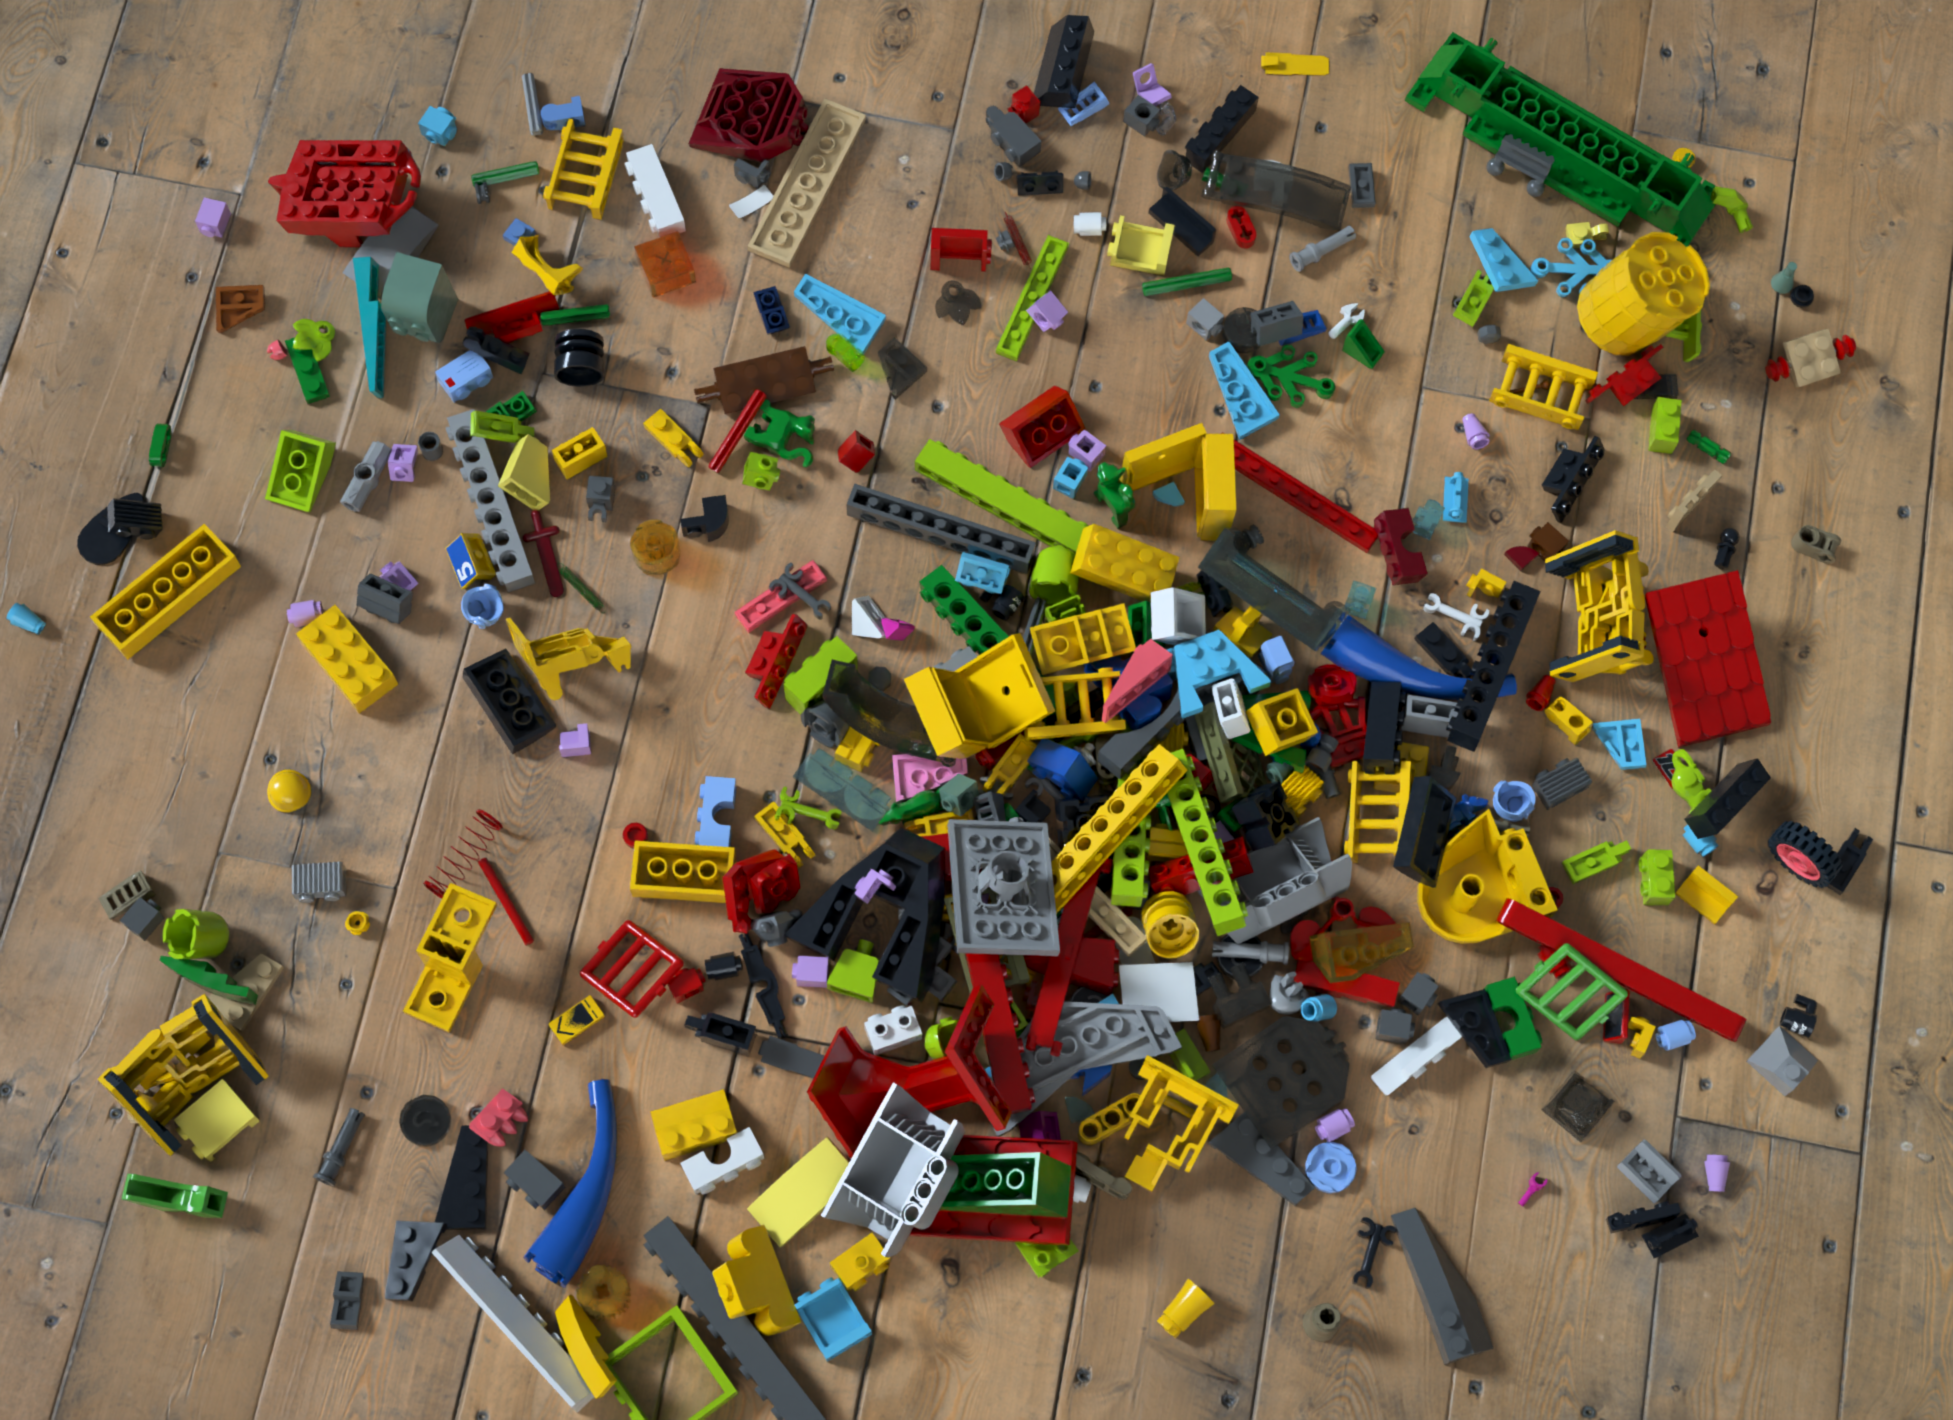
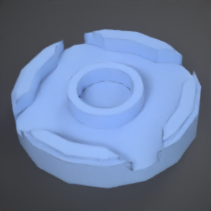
M1333 1141L1315 1146L1308 1154L1305 1163L1306 1176L1309 1182L1316 1189L1325 1193H1339L1346 1189L1354 1180L1357 1170L1351 1151L1343 1144Z

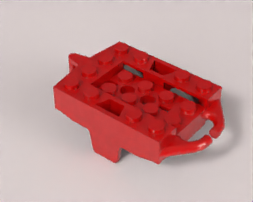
M300 140L286 174L272 176L268 179V183L280 195L276 221L287 233L326 236L339 247L360 248L363 242L359 236L390 235L392 225L414 205L417 198L415 191H408V195L402 203L401 199L408 178L407 173L411 174L412 177L410 185L415 188L420 187V169L412 157L411 151L401 140Z

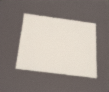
M1193 962L1119 965L1124 1005L1160 1007L1165 1012L1169 1022L1199 1021Z

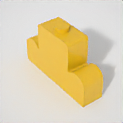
M765 1225L746 1229L732 1238L727 1245V1251L732 1260L725 1262L712 1272L728 1317L734 1319L755 1313V1327L765 1336L788 1331L801 1323Z

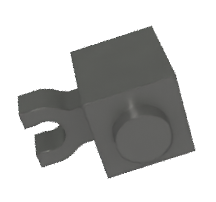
M589 476L586 494L589 507V521L594 520L596 513H601L602 522H607L606 510L613 511L615 485L613 478Z

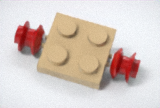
M1823 329L1784 342L1783 347L1787 360L1782 356L1777 358V362L1770 359L1767 362L1765 371L1768 378L1775 382L1779 381L1780 375L1784 379L1788 378L1791 372L1794 386L1801 387L1840 374L1841 371L1837 359L1843 360L1845 354L1848 357H1853L1856 351V343L1848 335H1843L1841 341L1838 338H1834L1832 341L1829 329Z

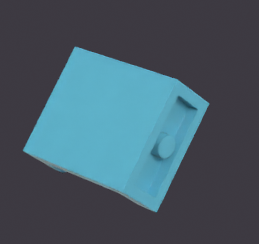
M833 1277L822 1282L819 1285L821 1289L813 1294L808 1291L797 1298L798 1303L795 1304L798 1314L827 1362L872 1335L871 1329L865 1323L843 1286L841 1279L837 1278L834 1280Z

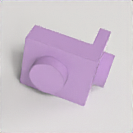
M871 869L866 877H862L858 881L854 894L868 904L881 884H884L893 891L896 886L891 882L893 877L883 870H880L878 873Z

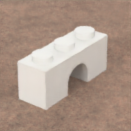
M750 1127L727 1138L731 1149V1156L725 1163H711L704 1151L680 1163L695 1194L700 1192L702 1195L707 1194L716 1188L715 1184L723 1180L725 1183L730 1182L739 1176L738 1172L746 1168L749 1171L762 1164L761 1160L765 1159L764 1154Z

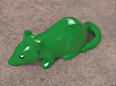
M939 789L937 792L931 790L919 792L908 801L899 805L893 803L891 809L886 812L879 821V824H899L902 821L904 825L914 818L923 819L924 816L944 811L943 806L939 807L941 802Z

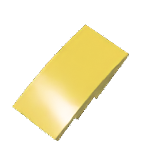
M826 1137L773 1183L747 1210L760 1225H765L767 1233L779 1247H783L824 1210L850 1161L830 1138Z

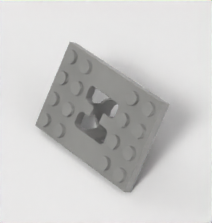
M949 819L947 826L957 953L1058 956L1060 945L1047 823ZM1009 870H1017L1022 874V878L1017 882L1010 883L1007 881ZM988 886L998 893L996 896L997 904H985L982 902L981 894ZM1024 888L1027 905L1013 904V895L1019 893Z

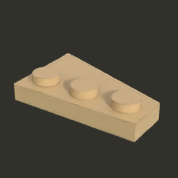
M260 954L232 977L237 982V986L249 987L258 995L256 1005L230 1000L215 994H211L208 998L234 1028L243 1032L284 967L267 956Z

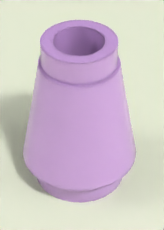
M1471 413L1464 416L1462 421L1467 444L1474 450L1487 446L1490 442V435L1476 415Z
M1707 1155V1161H1704L1709 1191L1725 1192L1730 1166L1728 1156Z

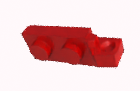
M734 864L722 877L728 920H732L733 932L747 934L751 929V918L747 915L749 900L745 892L746 877L743 875L742 865Z

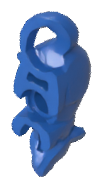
M1467 794L1462 795V801L1454 806L1447 840L1460 832L1458 829L1463 824L1468 826L1473 822V819L1476 818V815L1473 813L1484 809L1488 804V799L1477 796L1469 797Z

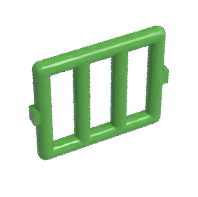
M1568 943L1563 944L1545 962L1541 960L1535 965V971L1516 988V993L1574 1040H1580L1599 1022L1603 1024L1609 1019V1013L1628 996L1626 989ZM1567 955L1577 963L1540 999L1529 991ZM1587 971L1596 978L1558 1014L1548 1006L1583 972ZM1604 985L1615 993L1577 1029L1566 1021Z

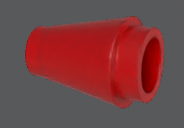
M1543 675L1527 693L1526 704L1536 711H1542L1544 708H1547L1556 680L1552 676Z

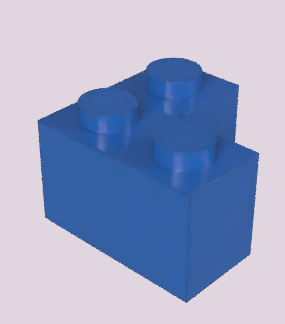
M1042 739L1027 760L1033 769V774L1040 779H1050L1054 784L1058 785L1061 789L1060 793L1065 798H1076L1083 802L1084 796H1087L1098 780V777L1080 752L1048 739Z

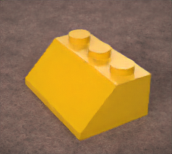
M724 1089L650 1112L664 1161L727 1142V1138L737 1134Z

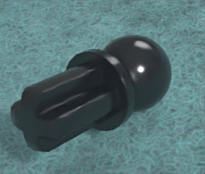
M1727 528L1720 535L1722 543L1717 545L1718 553L1714 565L1719 569H1727L1732 554L1736 552L1734 546L1740 539L1737 530Z

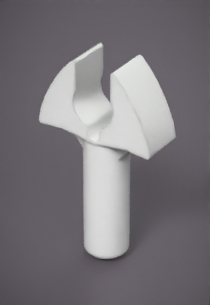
M1358 303L1343 306L1340 313L1344 315V318L1328 332L1330 338L1335 339L1349 325H1355L1359 319H1363L1365 310L1363 309L1359 315L1351 317V313L1357 308Z

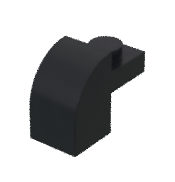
M726 495L702 498L704 516L680 519L683 537L696 538L702 534H707L708 542L720 538L727 530L729 524Z

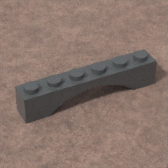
M1217 681L1195 689L1200 701H1202V697L1206 693L1210 694L1213 692L1212 685L1217 684ZM1179 688L1169 707L1152 723L1128 733L1115 734L1099 750L1098 762L1119 779L1125 774L1130 775L1137 767V762L1142 757L1144 759L1147 758V755L1154 749L1153 746L1158 741L1163 742L1169 735L1170 729L1174 725L1179 726L1185 719L1181 717Z

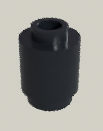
M734 951L710 956V959L705 960L708 979H715V981L739 976V971L743 970L740 955L736 956Z

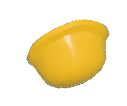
M290 769L279 771L273 775L268 784L267 795L269 802L280 812L296 811L308 803L311 797L310 783L298 771Z

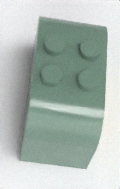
M396 252L383 289L382 312L393 332L406 336V334L414 336L424 342L440 343L445 336L458 302V297L442 264Z

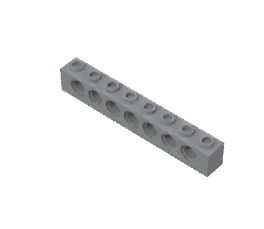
M472 409L448 417L447 420L450 426L446 427L449 440H455L457 447L452 449L456 460H462L464 467L460 468V472L464 482L469 481L471 488L467 489L471 503L475 501L477 503L478 509H475L474 512L478 523H484L485 529L481 530L486 544L491 543L493 550L488 552L492 564H498L500 571L496 572L500 586L505 585L509 593L535 584L503 489L498 487L500 481L485 438L470 436L471 412L475 411ZM465 437H472L468 442L462 441ZM473 457L479 458V460L476 462H469V460ZM479 478H487L483 483L476 482ZM488 498L494 499L489 504L483 503ZM494 519H501V522L496 525L490 524ZM508 540L506 545H498L499 541ZM508 561H516L513 566H505Z

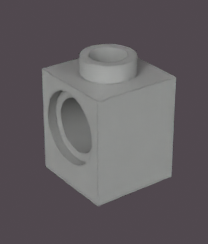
M1203 298L1188 312L1186 324L1207 341L1212 335L1214 337L1217 336L1223 329L1224 315Z

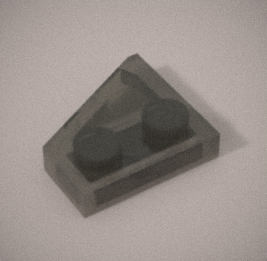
M895 337L878 351V358L894 400L927 372V367Z

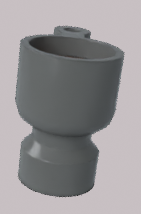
M1321 734L1318 747L1310 750L1305 759V765L1314 773L1324 775L1332 762L1331 752H1334L1337 748L1338 741L1327 734Z

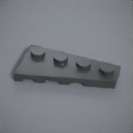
M1247 1110L1208 1143V1145L1226 1155L1229 1160L1247 1170L1250 1175L1264 1182L1267 1187L1294 1206L1315 1188Z

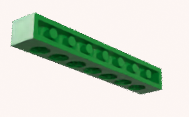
M942 564L919 581L921 589L919 593L926 603L931 602L936 607L937 615L942 620L946 618L951 624L950 628L958 637L961 635L966 640L967 647L970 646L974 652L981 655L990 649L985 647L987 644L994 643L997 645L1009 637L959 582L955 581V578ZM942 594H949V595H950V596L947 597V598H940V597H939V596L942 595ZM958 610L965 611V613L962 615L955 614V612ZM975 626L981 628L980 630L975 632L970 630L972 627ZM1036 666V669L1040 674V677H1046L1045 675H1042L1041 671ZM1053 684L1044 685L1055 709V712L1042 719V722H1045V724L1056 716Z

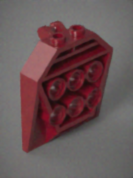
M719 68L688 144L691 148L757 162H763L765 159L768 161L791 149L793 145L800 146L804 139L800 134L805 135L809 129V126L803 122L807 118L808 109L799 90L787 73Z

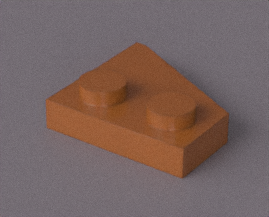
M263 285L216 287V330L218 333H222L265 310V287Z

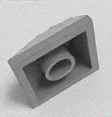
M1778 1026L1746 1062L1781 1094L1786 1096L1809 1074L1818 1060L1781 1026Z

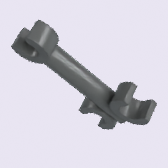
M787 564L785 573L779 579H775L770 583L769 590L773 591L775 587H781L782 590L778 596L782 599L786 596L788 588L813 608L814 616L817 619L822 620L823 614L818 609L824 607L830 611V603L826 600L818 601L799 586L796 582L802 579L803 572L800 570L796 575H792L790 571L794 568L793 564Z

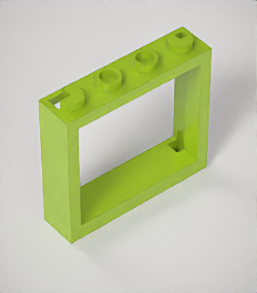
M677 1305L608 1354L609 1358L605 1364L617 1379L614 1383L617 1390L613 1393L621 1405L625 1403L629 1405L632 1412L628 1415L632 1420H648V1418L612 1366L674 1321L724 1391L722 1395L688 1420H704L738 1395L733 1384Z

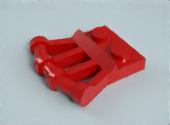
M1358 696V698H1353L1348 703L1317 704L1309 712L1312 720L1315 721L1319 716H1322L1329 736L1335 738L1339 743L1335 751L1331 752V768L1362 759L1367 728L1365 723V697ZM1346 708H1357L1358 725L1353 726ZM1337 710L1345 727L1344 730L1337 732L1330 711Z

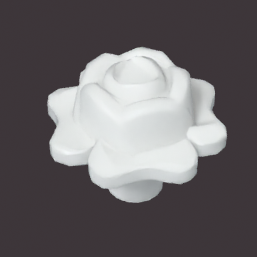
M1087 743L1084 748L1074 746L1073 750L1080 752L1090 767L1096 765L1097 762L1092 755L1095 747L1091 743Z

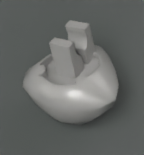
M1295 971L1287 973L1284 977L1275 975L1272 980L1269 1000L1271 1007L1279 1014L1290 1015L1297 1013L1301 1010L1302 1003L1309 998V992L1303 987L1302 982L1297 983L1294 981V977L1297 975Z

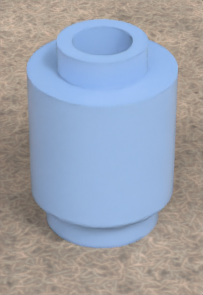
M1679 1020L1658 1027L1655 1038L1660 1047L1669 1051L1690 1044L1691 1040L1696 1038V1033L1690 1021Z

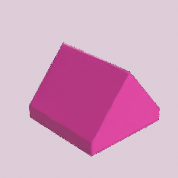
M882 618L881 621L886 639L903 641L915 629L913 624L899 619Z

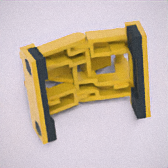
M205 993L191 1002L192 1007L160 1025V1029L150 1031L117 1066L108 1068L97 1079L150 1138L169 1156L174 1154L182 1145L164 1126L193 1097L190 1093L198 1092L238 1065L242 1067V1070L255 1085L269 1077L259 1056ZM208 1030L214 1036L215 1047L196 1058L194 1054L211 1039L205 1033ZM174 1056L180 1061L176 1065L171 1061ZM165 1083L153 1097L135 1090L139 1084L147 1091L151 1087Z

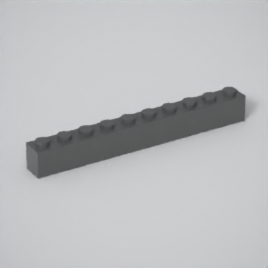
M667 1216L643 1236L647 1241L643 1244L652 1257L657 1254L662 1260L659 1266L667 1277L671 1275L675 1277L678 1281L675 1287L684 1298L688 1295L694 1303L691 1305V1308L699 1318L705 1316L710 1323L706 1327L716 1339L719 1336L725 1342L722 1348L732 1360L736 1357L742 1364L738 1369L747 1381L750 1378L755 1381L758 1386L754 1390L763 1401L768 1399L774 1407L771 1409V1412L777 1420H826L746 1316L734 1319L728 1317L712 1272L670 1217Z

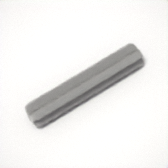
M532 73L523 74L522 82L530 133L533 136L541 135L543 130L535 78Z

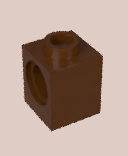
M1547 522L1542 528L1540 526L1536 527L1529 535L1532 539L1528 547L1539 553L1538 556L1545 562V559L1563 552L1569 540Z

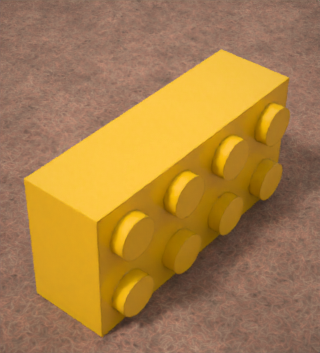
M1092 524L1083 528L1070 573L1135 599L1151 602V592L1171 588L1180 557L1097 524Z
M336 605L296 633L303 647L359 714L398 685L394 674Z
M635 841L630 882L632 897L726 903L722 877L736 863L735 847Z

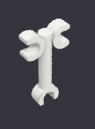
M1430 593L1428 600L1433 601L1435 605L1425 604L1423 610L1427 613L1438 611L1465 623L1461 636L1464 637L1467 630H1472L1474 632L1472 641H1476L1480 635V626L1487 619L1489 610L1486 609L1483 615H1478L1476 613L1478 605L1474 604L1470 615L1441 603L1438 595Z

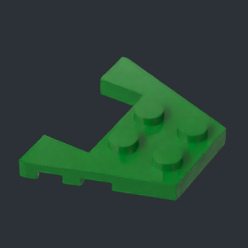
M1308 690L1299 691L1309 711L1311 695ZM1285 692L1242 695L1245 710L1247 711L1260 701ZM1248 719L1251 731L1234 737L1232 740L1261 754L1263 750ZM1289 747L1270 755L1274 757V761L1280 764L1285 762L1295 767V771L1303 773L1306 750Z

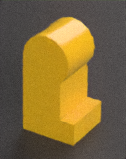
M1558 697L1545 709L1548 719L1558 725L1569 736L1568 740L1574 745L1578 744L1590 733L1593 721L1565 698Z

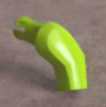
M1715 186L1711 192L1712 203L1725 207L1728 214L1733 215L1739 233H1743L1744 230L1745 232L1751 230L1754 226L1747 213L1748 203L1744 197L1735 189Z

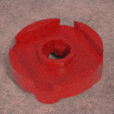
M1326 664L1317 667L1315 673L1308 676V692L1315 698V702L1318 705L1348 703L1353 700L1357 684L1354 673L1342 670L1336 664Z

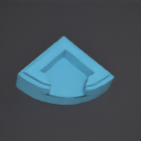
M1174 482L1152 492L1154 498L1159 502L1172 506L1184 505L1185 501Z

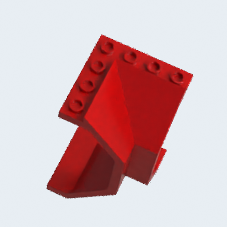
M983 985L973 987L945 1049L947 1056L914 1066H904L865 1052L847 1026L838 1028L807 1090V1094L834 1132L837 1140L841 1142L847 1151L850 1159H852L893 1083L901 1086L929 1112L972 1101L980 1105L996 1131L1006 1128L1012 1111L974 1054L995 1005Z

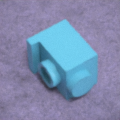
M1067 457L1054 478L1053 489L1074 499L1087 476L1088 467L1079 459Z

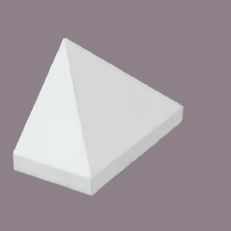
M870 596L854 598L852 601V635L872 638L886 637L881 623L882 618L884 619L885 616Z

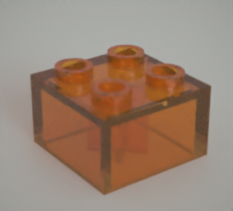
M678 231L634 246L637 262L652 298L696 283L693 265Z

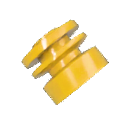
M1166 891L1153 895L1146 901L1142 908L1141 919L1147 942L1154 953L1164 958H1178L1188 954L1195 948L1199 940V928L1193 907L1188 898L1174 891Z

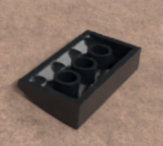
M506 648L464 668L462 678L512 754L536 742L556 727L555 722Z

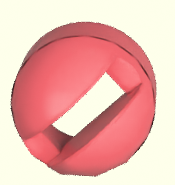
M277 339L268 346L267 353L273 352L270 356L271 359L280 360L288 356L280 340Z

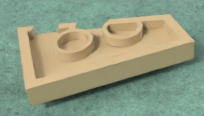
M1716 470L1709 476L1705 473L1696 485L1698 487L1694 491L1690 490L1682 499L1683 502L1679 506L1676 505L1667 517L1670 520L1666 527L1674 532L1716 486L1722 475Z

